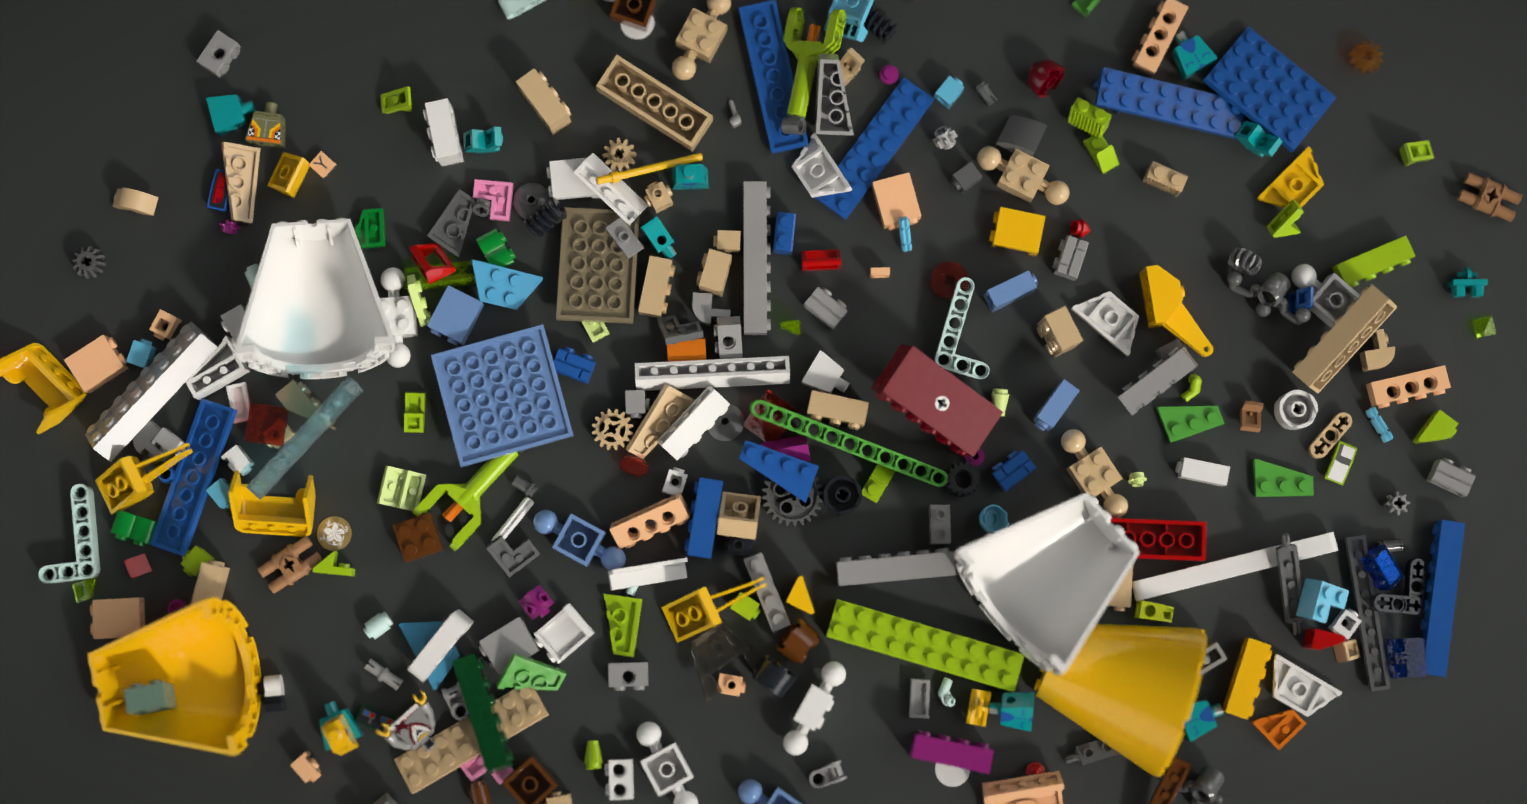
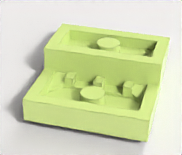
M386 466L377 503L413 511L420 504L426 475Z

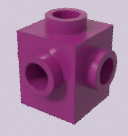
M541 585L531 590L519 601L532 620L538 616L544 617L550 612L549 607L554 604Z

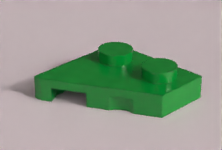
M383 208L363 210L360 222L354 230L361 249L386 247Z

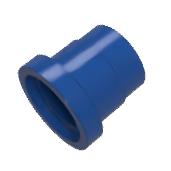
M175 466L169 468L171 474L168 479L163 477V473L158 476L163 483L171 484L176 471Z

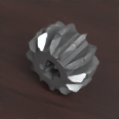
M89 246L87 250L81 247V253L75 252V255L78 257L77 259H72V262L76 263L73 266V270L78 271L77 275H84L86 279H89L91 275L96 278L97 271L103 273V270L100 268L101 266H106V263L102 262L105 256L100 254L101 251L99 249L94 250L92 246Z
M1239 247L1233 250L1228 260L1230 268L1245 276L1256 275L1262 263L1261 257L1256 255V253Z

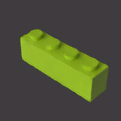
M1404 236L1332 267L1336 275L1353 288L1359 285L1358 281L1365 279L1367 282L1376 278L1375 274L1381 271L1383 274L1394 270L1393 266L1399 264L1400 267L1410 264V259L1414 258L1415 254L1407 236Z

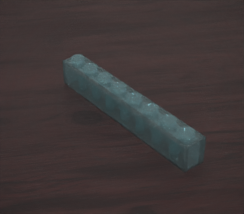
M348 377L246 488L261 500L363 392V389Z

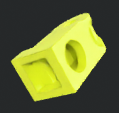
M1137 601L1134 618L1172 623L1174 607L1147 601Z

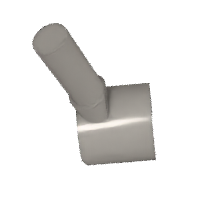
M731 100L729 105L733 117L729 118L732 127L736 128L741 125V118L737 114L733 100Z

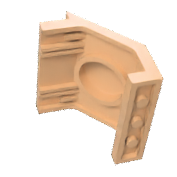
M1059 771L982 783L984 804H1063L1062 790H1064V783Z

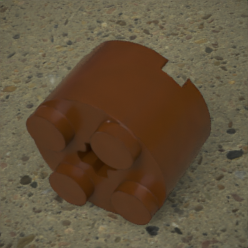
M798 618L797 621L799 623L797 625L793 623L780 639L783 643L781 646L777 644L776 649L793 663L799 662L801 664L808 655L806 652L809 648H814L820 639L817 637L818 632L801 618Z

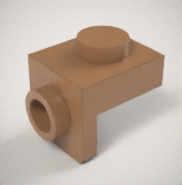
M1244 401L1240 410V430L1260 432L1263 403Z

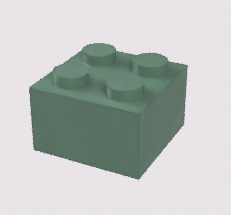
M154 680L150 681V685H142V683L130 685V689L124 690L128 714L143 715L177 708L174 685L168 684L167 681Z

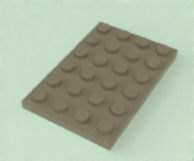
M565 208L567 218L562 219L556 320L633 324L637 253L627 259L606 231V227L619 219L620 216L614 210ZM639 216L630 225L627 224L637 239L639 234Z

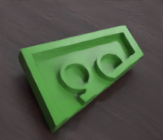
M1218 406L1156 407L1169 443L1225 424Z
M1255 458L1253 459L1255 497L1314 496L1313 476Z
M513 652L496 686L497 689L514 687L515 689L534 688L535 690L558 691L566 676L565 670Z

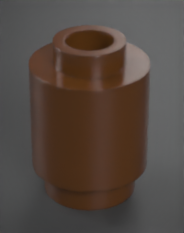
M484 780L469 784L470 789L468 791L472 804H488L492 802L488 786Z

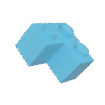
M1306 578L1296 616L1326 623L1330 607L1345 609L1349 590L1324 581Z

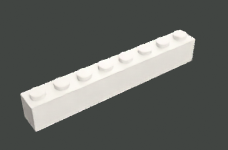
M789 356L635 363L636 390H662L665 383L675 389L707 388L709 385L713 388L790 384Z

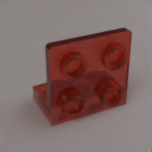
M769 389L760 399L796 414L800 412ZM757 403L755 406V413L761 414L764 411V406L761 403ZM779 410L774 411L772 414V418L775 421H779L782 417ZM751 413L743 424L745 428L765 442L779 440L786 431V428L755 417Z
M250 403L244 441L255 444L283 446L289 410L284 407Z

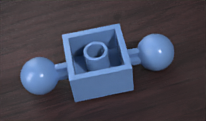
M550 510L539 511L533 519V525L539 533L550 534L553 532L558 535L552 547L553 549L587 567L594 555L601 558L602 565L609 571L621 569L626 562L625 553L619 547L605 548L600 545L606 532L573 514H570L565 525L559 523L556 514Z
M753 779L743 781L738 788V796L745 804H803L778 786L769 798L763 794L761 784Z

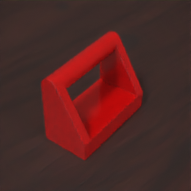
M438 243L416 244L409 247L412 260L428 284L456 271V268ZM436 252L444 266L431 267L425 257Z
M839 249L801 251L802 271L837 270L841 268Z
M1306 629L1302 648L1321 650L1343 643L1346 638L1344 635L1319 629Z

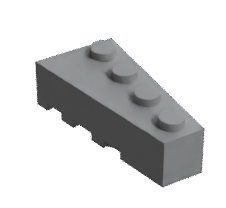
M1176 347L1168 353L1170 357L1167 360L1160 359L1153 365L1155 369L1151 372L1146 370L1138 376V382L1135 384L1130 382L1122 388L1124 392L1118 398L1132 416L1141 407L1146 406L1157 395L1162 394L1173 383L1179 381L1198 366L1185 347L1181 349Z

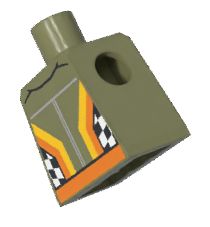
M266 102L265 112H254L245 139L249 144L285 149V118L281 114H276V103Z

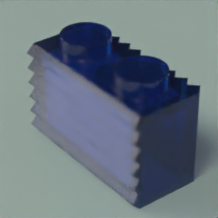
M1386 545L1374 546L1361 559L1365 570L1371 575L1370 577L1373 578L1374 585L1379 591L1392 590L1405 578Z

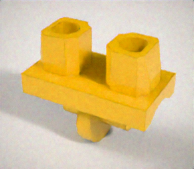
M978 689L971 690L966 718L967 724L986 727L992 692Z

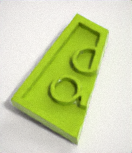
M604 594L613 654L634 657L643 599Z

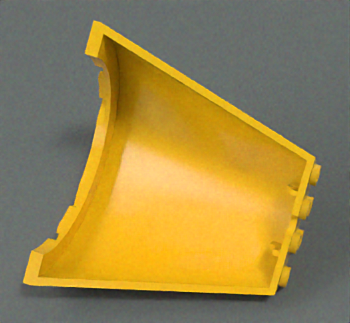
M207 598L89 653L88 664L91 668L92 684L98 688L99 692L96 695V704L98 705L99 720L103 731L232 756L242 752L247 746V738L253 736L257 726L262 694L257 695V683L262 682L254 638L248 637L245 627H248V624L239 610L227 600L221 601L219 598ZM154 680L167 681L168 684L174 685L177 708L143 715L127 713L124 690L130 689V685L140 683L142 685H150V681Z
M1096 623L1064 674L1055 675L1052 670L1047 672L1040 668L1042 675L1041 679L1036 680L1034 690L1037 692L1035 696L1152 776L1159 778L1164 774V768H1168L1183 737L1184 732L1182 730L1185 727V720L1188 721L1202 676L1199 672H1201V665L1205 662L1207 634H1205L1204 629L1193 627Z

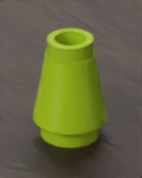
M587 741L584 765H586L587 770L601 769L603 760L599 741Z

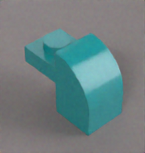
M1245 121L1235 134V137L1245 148L1260 157L1264 155L1272 157L1283 142L1279 137L1266 134L1259 124Z
M492 127L486 131L471 129L463 133L464 152L490 153L500 151L503 142L501 127Z

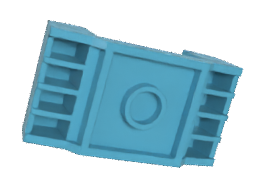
M833 0L824 31L827 30L829 16L834 9H843L846 13V22L842 37L863 42L868 33L863 25L874 0Z

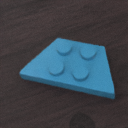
M471 259L478 299L482 302L517 310L543 280L542 276Z
M442 621L401 623L399 626L417 658L444 623ZM455 644L428 677L433 690L438 689L445 676L450 672L453 666L452 661L459 659L461 656Z

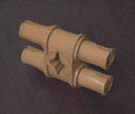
M1470 172L1466 175L1464 183L1478 188L1480 192L1478 195L1462 189L1457 200L1471 205L1475 211L1479 210L1489 214L1490 217L1497 216L1509 222L1514 219L1516 211L1501 206L1500 202L1501 199L1517 205L1522 199V194L1508 189L1506 184L1490 180L1489 177L1481 178Z
M305 536L293 545L288 544L286 548L277 554H273L271 560L257 568L263 578L276 569L282 571L280 577L268 584L274 594L287 585H294V582L303 576L309 575L310 570L323 560L318 552L304 561L300 560L299 554L313 545L308 536ZM288 561H294L293 569L287 568Z

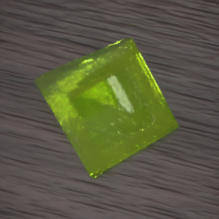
M1492 316L1473 320L1477 339L1497 334Z
M799 320L780 323L781 329L795 335H801Z
M95 578L72 584L77 603L93 597Z

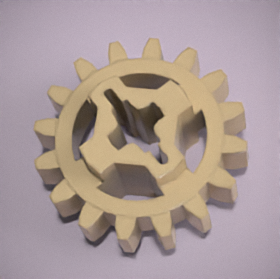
M610 409L607 411L608 414L600 412L602 417H595L597 424H592V427L596 428L592 432L593 435H597L594 439L595 442L601 441L600 447L607 445V450H610L611 446L618 450V445L624 448L623 442H630L628 435H633V432L629 431V429L633 428V424H628L631 420L630 417L625 419L626 413L618 414V409H615L614 413ZM609 417H617L621 420L615 422L611 421ZM604 422V430L600 433V426ZM610 425H612L613 427H618L615 429V434H613L612 432L608 433V431L610 430ZM625 427V434L621 437V429ZM610 437L614 438L616 442H608L604 439Z

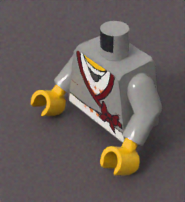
M419 690L422 694L420 699H417L414 694L412 696L417 703L390 727L381 723L384 726V732L381 733V731L376 729V733L384 736L395 748L403 750L412 749L415 751L419 746H422L427 752H430L436 746V743L430 738L434 733L433 727L436 723L434 712L426 700V694Z

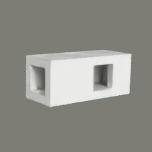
M1182 458L1181 461L1177 462V478L1221 487L1227 486L1229 466L1190 458Z

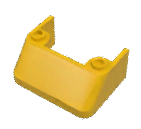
M31 343L0 359V377L3 376L8 382L13 384L24 381L49 406L43 413L44 419L36 431L38 434L62 422L87 395L70 372L39 343Z
M235 470L228 494L236 530L242 533L305 537L311 534L316 497L313 475H309L306 488L297 490L296 498L258 495V490L253 485L241 484L239 470Z

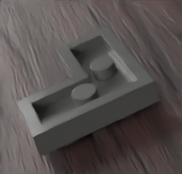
M676 315L657 318V325L666 345L703 338V330L698 321L680 325Z
M502 535L485 546L509 578L540 555V552L529 538L525 539L514 549L509 546Z

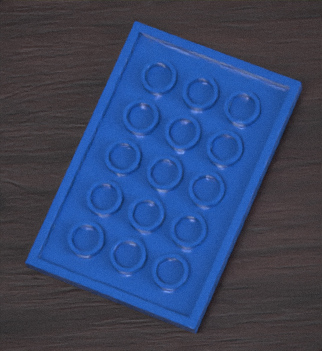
M1247 27L1203 80L1204 83L1250 120L1259 124L1266 133L1279 137L1283 141L1281 145L1291 153L1337 98L1250 27Z

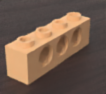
M1176 0L1161 1L1157 9L1160 12L1158 17H1153L1148 26L1151 30L1149 34H1144L1140 42L1143 46L1140 51L1136 50L1132 58L1135 61L1132 68L1153 77L1188 6ZM1163 17H1169L1171 23H1165ZM1154 33H1160L1163 39H1156ZM1146 49L1153 50L1154 56H1149L1146 53Z
M1445 365L1366 384L1371 407L1378 405V409L1390 406L1389 402L1396 401L1397 404L1409 402L1408 398L1415 397V400L1427 397L1426 394L1432 392L1434 396L1444 394L1445 389L1451 388ZM1425 379L1430 381V388L1424 386ZM1406 383L1411 385V393L1406 391ZM1388 387L1394 392L1392 397L1387 394Z
M681 492L611 523L609 530L619 549L624 547L628 549L641 539L646 541L659 531L660 533L668 531L671 528L670 526L686 523L690 517V510ZM669 511L673 514V517L667 518L663 513ZM652 519L656 522V524L652 526L648 525L646 523V520ZM635 527L639 532L632 533L629 531V528Z

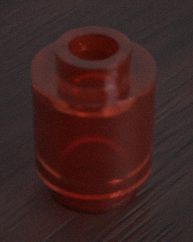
M625 454L620 469L624 470L625 473L642 478L643 475H647L650 465L647 464L648 460L632 454Z

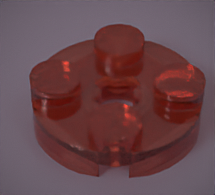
M944 262L939 264L932 272L930 285L935 295L945 300H952L958 280L969 277L966 270L959 263ZM946 276L954 278L952 286H950L949 283H944V281L947 279ZM967 280L962 281L960 284L961 290L965 292L968 287Z

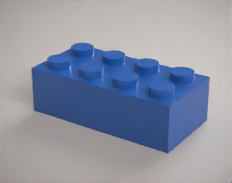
M700 478L699 482L695 481L694 494H697L696 501L692 500L691 513H694L693 520H689L687 530L691 532L690 539H686L684 551L688 552V556L711 559L723 481Z

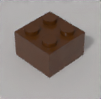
M615 0L610 13V20L647 32L657 0Z
M432 513L393 525L404 562L406 563L445 550Z
M534 755L502 783L520 804H539L559 785L556 779Z

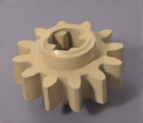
M617 138V143L615 144L610 140L611 147L604 146L605 151L608 152L603 154V158L608 159L605 161V164L607 166L612 164V171L616 167H618L619 172L623 170L622 167L630 170L628 164H635L631 157L637 156L636 152H631L634 149V145L627 146V139L621 143L620 138ZM616 153H623V158L619 159Z

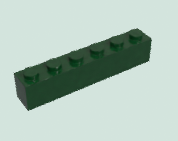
M473 653L452 661L486 772L493 774L512 767L514 757L511 749H507L506 742L508 738L506 732L502 731L500 727L502 719L499 712H496L494 708L496 700L494 695L489 692L488 687L491 685L488 676H484L482 669L485 668L482 658Z

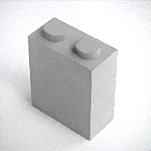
M521 617L516 618L479 641L481 653L484 657L488 656L491 661L488 663L494 673L497 672L498 675L503 673L513 652L529 658L540 651L539 646L534 641L533 636Z

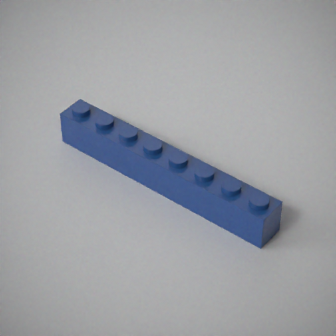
M1437 520L1433 525L1434 542L1430 546L1432 559L1428 564L1429 581L1425 585V591L1427 592L1423 610L1425 614L1420 624L1422 637L1418 641L1420 653L1415 663L1417 673L1446 677L1465 523Z

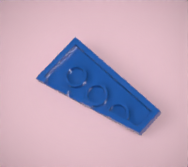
M745 440L739 459L806 503L819 468L818 465Z

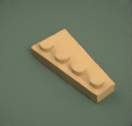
M221 142L231 220L251 224L253 223L261 148Z

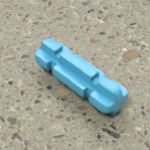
M907 216L899 217L898 223L902 251H911L909 219Z
M1376 407L1366 410L1365 413L1368 418H1371V423L1378 434H1381L1380 438L1385 443L1392 440L1393 435L1387 430L1388 427L1382 417L1378 416L1379 412Z

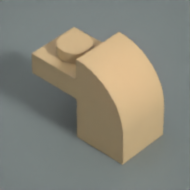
M850 48L840 61L844 87L856 76L865 61L853 48Z
M117 188L113 207L154 216L158 197L134 189Z
M1384 329L1376 330L1372 334L1374 350L1360 353L1363 372L1383 368L1394 358L1395 346L1387 348L1389 341L1387 334L1384 333Z

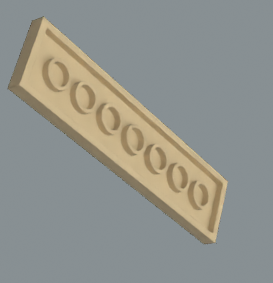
M534 688L514 689L497 699L496 705H494L495 711L499 712L502 723H500L501 730L506 732L508 739L549 715ZM470 717L433 736L431 739L436 743V746L430 752L419 746L415 751L411 749L394 759L412 794L481 755Z

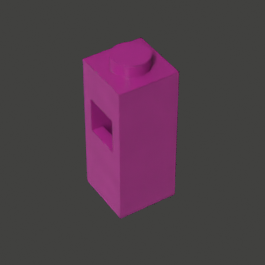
M804 435L760 443L762 446L795 458L811 461L807 438Z

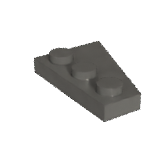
M459 189L427 235L431 240L458 258L475 199Z

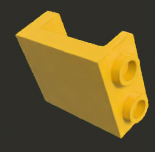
M1000 207L999 211L994 213L993 223H996L995 230H991L989 241L992 242L991 247L999 246L1028 252V255L1036 256L1039 252L1046 216Z

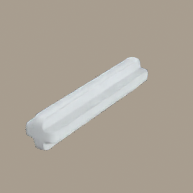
M525 497L492 538V541L500 535L506 539L533 506L534 501L529 497Z

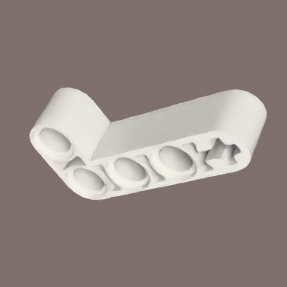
M460 609L454 611L410 665L408 671L424 682L457 640L469 630L474 621Z

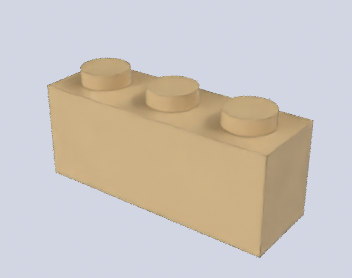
M649 256L638 310L639 314L662 318V314H666L668 303H665L666 295L670 296L672 284H669L670 277H674L676 267L673 266L672 260Z

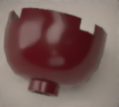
M1049 59L1038 63L1035 62L1029 69L1028 84L1034 94L1039 98H1044L1048 96L1046 92L1051 87L1054 91L1061 83L1065 75L1062 71H1065V69L1057 62Z

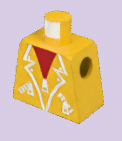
M343 713L324 722L321 728L335 754L343 755L359 747Z

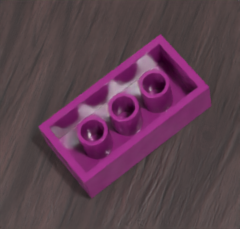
M919 730L918 733L913 732L909 753L911 758L987 774L990 773L994 750L989 748L990 745L976 742L975 745H972L970 741L962 738H957L956 741H953L951 737L942 734L933 737L931 736L932 733Z

